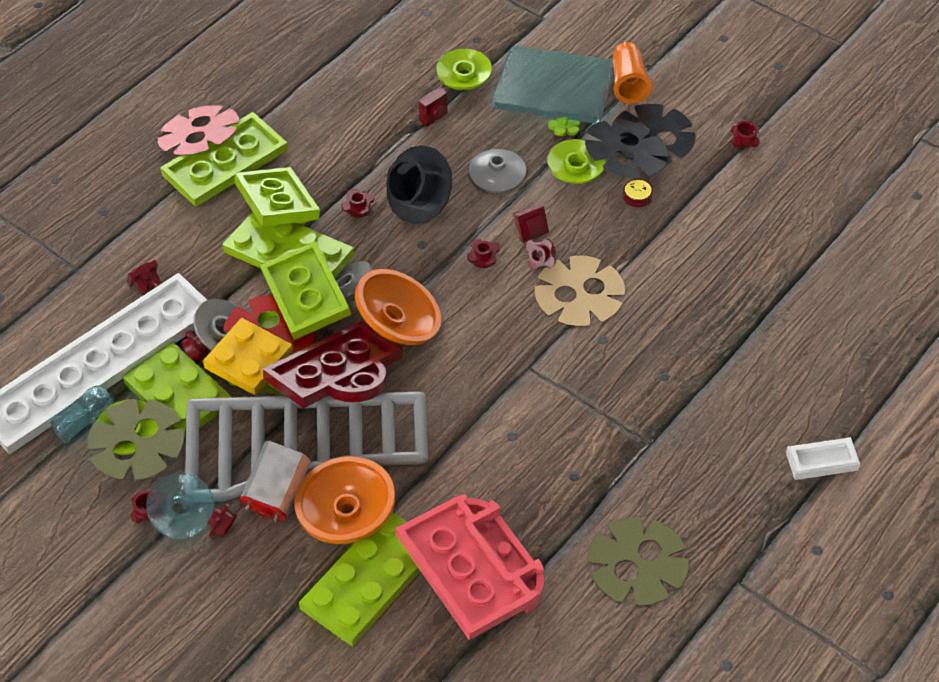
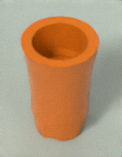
M624 42L616 46L613 51L612 61L615 79L614 95L623 103H639L645 100L653 89L652 81L644 66L642 54L632 42Z

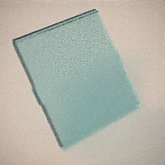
M513 46L508 52L490 105L495 109L535 114L536 116L598 123L602 119L614 76L613 60L560 51L554 52Z

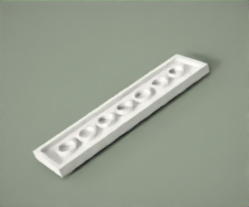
M177 273L1 388L0 445L10 455L123 379L124 375L164 347L184 338L187 330L193 332L195 330L193 323L195 311L207 299Z

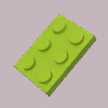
M291 167L235 173V185L262 226L276 227L286 223L303 224L311 220H319V207Z
M316 241L259 265L294 340L352 315Z
M174 342L123 376L124 384L141 401L146 403L148 400L158 401L169 406L177 413L180 421L169 428L171 430L184 429V439L186 438L187 402L190 399L231 398L217 382ZM200 411L199 428L216 417L219 411Z

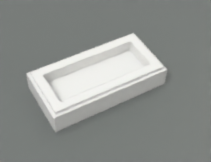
M851 437L788 446L786 450L794 480L859 471L860 462Z

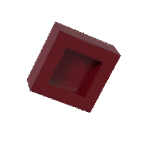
M440 87L418 101L419 121L426 126L441 119L448 113L447 92Z

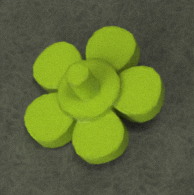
M559 115L556 120L548 122V128L554 130V134L557 136H565L566 133L568 135L579 133L580 121L576 118L568 120V116Z

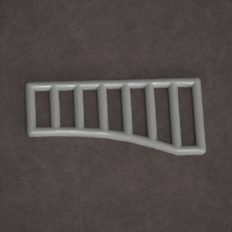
M421 391L386 392L363 402H343L327 396L306 407L317 408V461L310 463L306 474L317 465L334 459L330 458V407H349L350 456L366 458L380 466L425 464L428 461L426 395ZM287 396L190 399L187 402L185 500L188 503L226 502L242 495L247 481L231 486L232 410H252V472L265 443V409H284V447L297 451V408L302 407ZM394 405H414V452H396ZM362 406H381L383 453L363 454ZM200 411H219L218 489L198 490Z

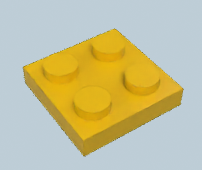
M240 318L203 360L205 369L256 396L267 383L263 379V368L290 356L293 353V347L291 343Z

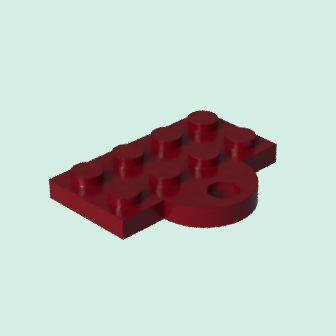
M360 321L263 368V379L303 409L327 396L343 402L368 401L380 395L385 389V367L402 359V347L382 337L369 325Z

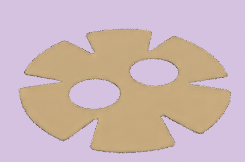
M570 256L571 270L560 260H556V264L553 267H545L539 274V279L553 285L535 286L536 300L547 315H551L564 308L558 319L561 323L574 326H588L591 324L589 311L603 322L613 316L622 305V302L607 295H624V282L620 274L612 266H607L598 273H595L601 262L600 259L590 256ZM590 278H597L603 281L605 288L603 292L594 295L587 293L583 288V284ZM561 286H570L576 291V298L571 302H561L555 297V291Z

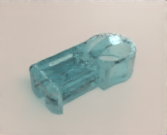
M92 386L50 421L55 436L65 445H68L71 438L87 425H93L97 421L100 414L114 403V397L102 386Z

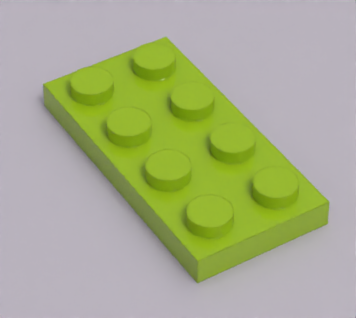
M251 112L241 118L239 122L228 126L237 129L223 143L217 145L208 140V150L195 154L180 155L160 167L162 176L197 207L235 183V173L255 171L288 151L287 141L254 112Z
M253 212L222 244L224 253L260 268L259 265L316 241L334 278L339 275L355 256L354 247L298 223L280 224L276 227L262 226Z
M392 512L388 521L376 533L355 542L299 601L300 610L353 647L420 572L395 535V529L407 521Z

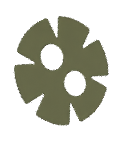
M135 399L119 403L106 410L105 414L114 425L95 421L87 438V449L107 448L90 459L99 471L109 477L123 480L132 464L134 479L140 480L158 474L167 468L166 463L158 453L174 458L179 455L184 442V429L165 430L180 421V417L169 406L158 401L148 400L142 413L139 414L138 402ZM143 419H153L158 424V430L150 437H140L135 432L137 423ZM119 442H133L136 446L134 456L127 460L117 459L113 454V449Z
M628 517L608 524V528L616 541L597 533L589 547V563L608 564L591 572L594 582L605 594L620 602L624 601L631 587H633L635 605H650L669 598V594L660 580L680 588L689 570L688 558L669 557V555L685 549L683 541L671 528L656 520L652 521L645 534H643L641 517ZM646 540L656 541L662 548V554L656 560H645L638 553L639 545ZM623 560L632 561L638 567V575L631 581L620 580L614 573L615 565Z

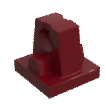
M542 204L513 213L521 242L524 243L549 233L546 213Z
M156 260L149 263L146 262L128 274V286H135L143 296L162 284L157 274L158 263Z

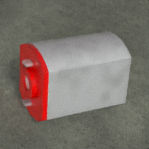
M266 441L239 502L247 511L248 509L252 510L256 514L272 518L274 521H286L294 503L295 495L311 463L310 459L303 453L271 441Z

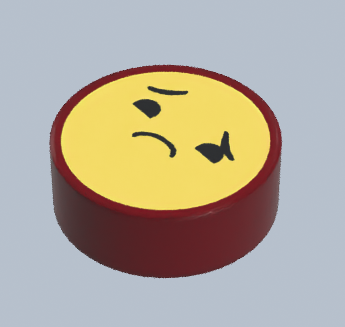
M632 179L624 185L623 199L632 207H644L652 200L653 188L646 180Z

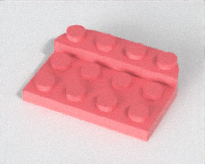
M466 494L452 498L395 529V535L468 640H471L523 610L526 614L533 611L542 599L544 568L539 559L535 561L532 559L500 516L501 508L492 499L488 503L480 499L467 498Z

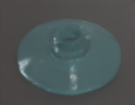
M182 472L168 474L159 479L151 488L146 503L147 514L152 525L163 535L175 539L191 538L208 526L207 522L214 512L213 495L209 487L200 478L192 474ZM173 504H182L184 512L181 514L176 513L173 510Z

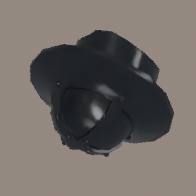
M426 145L410 147L401 153L389 168L386 188L387 199L392 211L403 221L420 224L429 222L444 209L452 190V171L447 158L437 149Z

